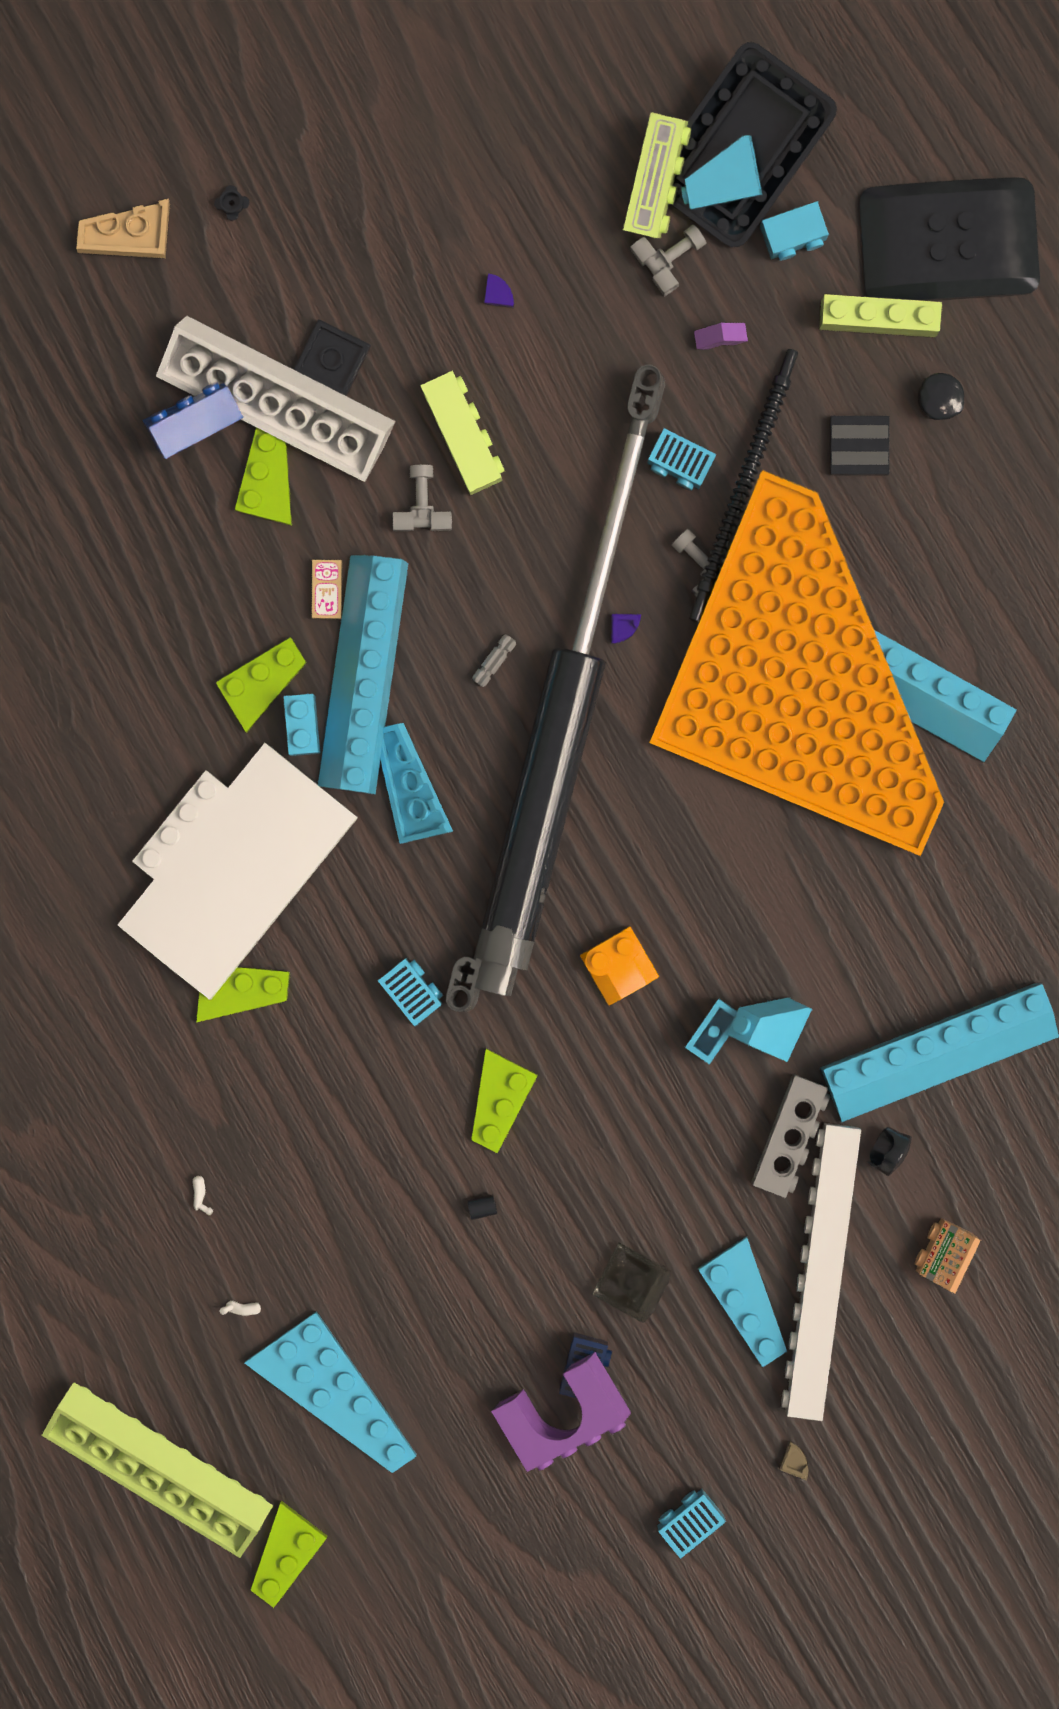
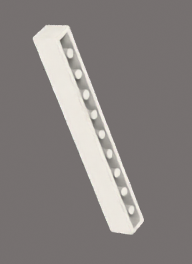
M823 1123V1129H818L816 1146L820 1147L819 1158H814L812 1175L816 1176L815 1187H810L808 1204L813 1206L811 1216H806L804 1233L809 1234L807 1245H802L800 1262L805 1263L804 1273L798 1274L797 1291L801 1292L800 1303H795L793 1309V1320L797 1321L796 1332H791L789 1339V1349L793 1350L792 1361H787L785 1378L789 1379L788 1390H783L781 1407L785 1408L788 1417L823 1421L861 1129L859 1127Z

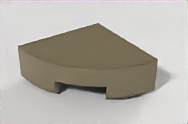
M789 1441L779 1465V1470L807 1480L809 1470L807 1459L803 1451L795 1443Z

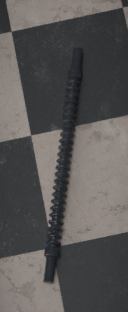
M787 350L779 374L773 378L772 386L774 388L769 389L771 396L766 397L768 403L764 404L766 410L761 412L763 418L758 420L760 426L755 428L757 434L752 436L754 442H750L752 449L747 450L749 457L744 458L746 465L741 466L743 473L738 474L740 480L735 482L738 487L733 489L735 495L730 496L732 503L727 504L729 511L724 512L726 519L721 520L724 525L718 528L721 533L716 535L718 541L713 543L715 549L710 551L712 557L707 559L709 565L704 567L706 573L701 575L704 579L699 581L697 585L698 595L689 617L694 622H700L709 596L715 586L714 583L717 581V575L721 571L719 568L724 564L722 560L726 559L727 555L725 552H728L730 549L728 544L733 542L731 536L736 535V532L733 530L739 527L736 522L741 520L739 514L744 512L742 506L747 504L745 498L750 496L748 490L753 488L751 482H755L753 475L758 474L756 467L761 466L759 459L764 458L762 452L767 450L765 444L770 442L767 437L772 435L770 429L775 428L773 421L778 420L776 413L781 412L779 406L784 404L781 399L786 397L785 391L789 390L791 385L789 378L798 356L796 350Z

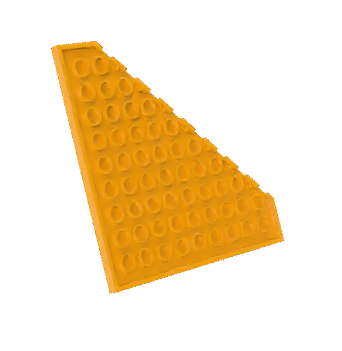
M762 470L650 743L921 856L944 804V800L819 494L811 489Z

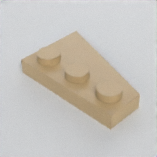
M169 199L161 200L158 204L146 207L143 205L133 207V210L118 214L109 213L79 221L77 252L165 258L170 209Z

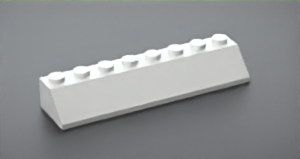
M188 316L175 326L156 377L194 396L203 393L202 389L214 382H218L219 385L224 383L228 386L244 417L241 420L364 482L381 454L395 423L394 420Z

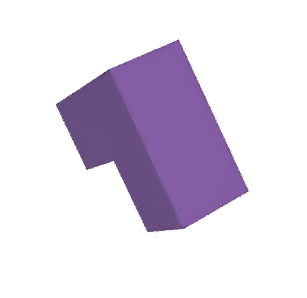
M718 323L694 331L697 349H711L721 345H737L748 341L745 323Z

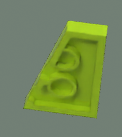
M256 427L235 511L292 526L287 442Z
M290 637L216 682L246 733L304 667L306 661Z
M237 967L211 1000L199 992L197 1022L287 1001L290 972Z
M487 1048L484 1057L472 1141L498 1153L538 1075Z
M283 1501L280 1502L251 1587L253 1593L273 1608L327 1539L325 1533Z

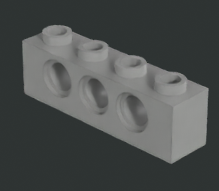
M792 1074L751 1181L753 1186L786 1198L788 1192H794L799 1178L795 1176L798 1165H804L809 1153V1149L805 1148L809 1137H815L820 1122L816 1121L820 1110L825 1111L830 1099V1095L826 1093L828 1090L826 1086ZM799 1102H808L810 1105L809 1114L805 1117L796 1116V1105ZM790 1129H796L800 1133V1138L795 1144H787L784 1140L785 1133ZM784 1156L789 1159L788 1168L785 1171H776L774 1169V1161L778 1157Z

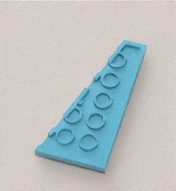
M317 1311L244 1362L391 1473L417 1456Z

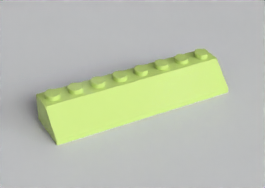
M76 1383L72 1384L42 1434L46 1439L239 1558L256 1536L273 1507L261 1495L247 1490L238 1481L226 1477L212 1465L192 1456L188 1450L176 1446L162 1434L155 1433L142 1425L138 1419L129 1417L118 1410L112 1403L103 1401L92 1394L88 1388L79 1386Z

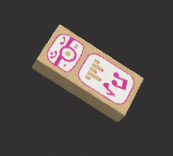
M312 560V619H342V560Z

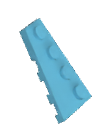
M404 723L383 727L384 738L381 746L380 760L399 843H407L453 832Z
M746 1236L700 1266L698 1270L762 1367L787 1352Z

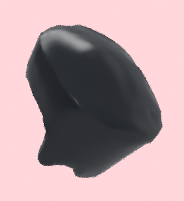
M946 373L932 374L923 381L919 389L918 405L930 419H950L960 414L964 408L963 387L952 375Z
M886 1127L878 1137L869 1158L871 1161L867 1160V1163L886 1176H890L907 1156L912 1137L893 1128Z

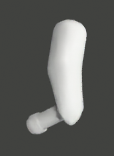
M196 1176L193 1178L194 1209L196 1211L200 1209L207 1215H211L213 1213L212 1208L202 1204L206 1193L204 1178Z
M229 1301L226 1307L220 1309V1313L222 1315H225L227 1312L242 1316L260 1313L261 1306L259 1303L241 1304Z

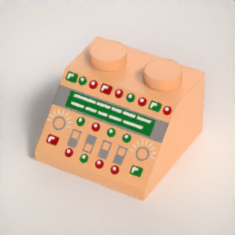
M941 1218L939 1223L934 1222L928 1233L927 1238L930 1239L926 1250L921 1249L915 1260V1265L918 1266L916 1271L932 1282L956 1293L981 1240L973 1233Z

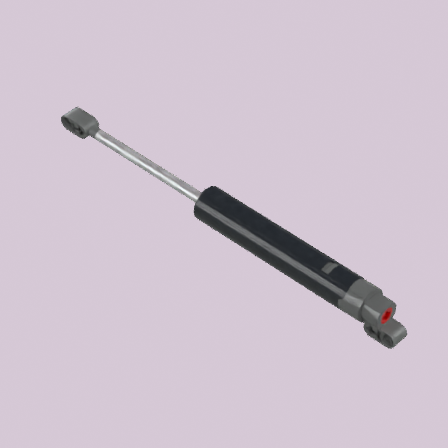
M653 365L641 366L635 374L628 401V411L632 419L572 650L556 648L552 651L474 958H460L453 967L446 994V1002L449 1008L456 1012L472 1010L478 1002L480 990L511 996L518 969H528L544 907L546 891L549 887L606 665L603 659L589 655L647 426L658 415L665 388L664 376ZM650 374L657 375V381L653 386L646 387L643 385L646 376ZM645 403L649 409L648 411L643 410L642 414H640L637 408L643 407ZM470 966L472 969H475L474 974L468 975L464 971V967ZM460 982L472 983V986H459ZM460 991H464L468 996L467 1004L463 1007L459 1006L456 1002V996Z

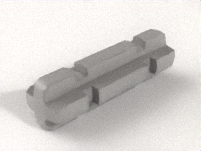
M506 634L502 636L498 642V647L493 648L481 664L482 668L478 669L473 675L472 679L478 685L486 686L491 679L490 675L495 674L507 658L506 654L511 652L516 646V641Z

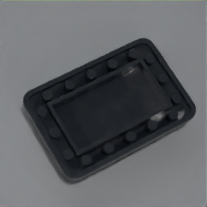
M755 42L743 44L736 51L688 120L687 127L691 128V135L688 145L682 146L680 157L684 158V164L681 174L675 175L673 186L677 187V193L672 205L730 247L744 245L837 114L835 101L761 45ZM752 136L762 195L698 209H690L689 204L685 205L681 187L686 186L685 179L741 137Z
M1018 177L910 183L871 187L862 193L859 208L864 287L867 297L938 301L1027 295L1037 289L1040 282L1035 192L1029 180Z

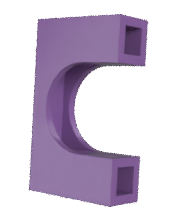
M595 1352L571 1364L563 1373L581 1405L582 1421L579 1427L571 1430H559L545 1423L537 1413L524 1389L500 1401L491 1411L527 1472L536 1467L539 1471L543 1470L554 1462V1458L560 1455L562 1458H566L578 1450L577 1446L583 1443L586 1446H590L601 1439V1434L607 1431L613 1434L625 1427V1420L631 1412Z

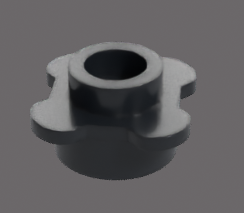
M233 185L227 186L220 198H216L214 202L216 209L226 213L227 219L230 221L237 220L238 214L243 209L248 208L250 204L249 199L246 196H241ZM234 201L235 204L231 206L229 205V202Z

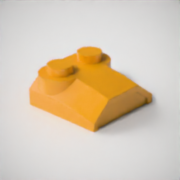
M630 926L580 955L608 1005L623 999L659 977Z

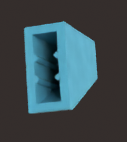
M752 136L741 137L685 179L686 186L681 187L685 205L689 204L690 209H698L762 195Z
M790 998L740 1007L727 1035L788 1062L812 1009Z

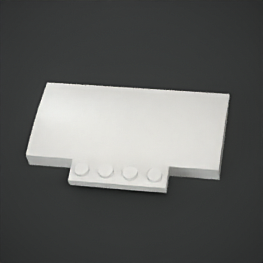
M264 743L229 788L205 770L134 858L133 862L154 880L119 922L118 926L211 1000L358 817L272 747Z

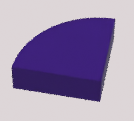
M488 273L484 303L514 308L513 294L508 284L500 277Z
M612 614L611 644L620 643L630 638L639 626L641 614Z

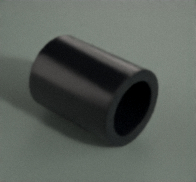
M493 1194L467 1200L472 1220L497 1214Z

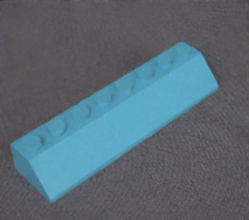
M367 555L350 556L318 786L376 794L381 746L384 738L383 727L386 724L408 563L402 559Z
M875 631L911 722L984 762L1003 736L1017 709Z
M1034 983L820 1067L840 1120L844 1122L1058 1038L1059 1034L1054 1012L1044 986L1041 983Z

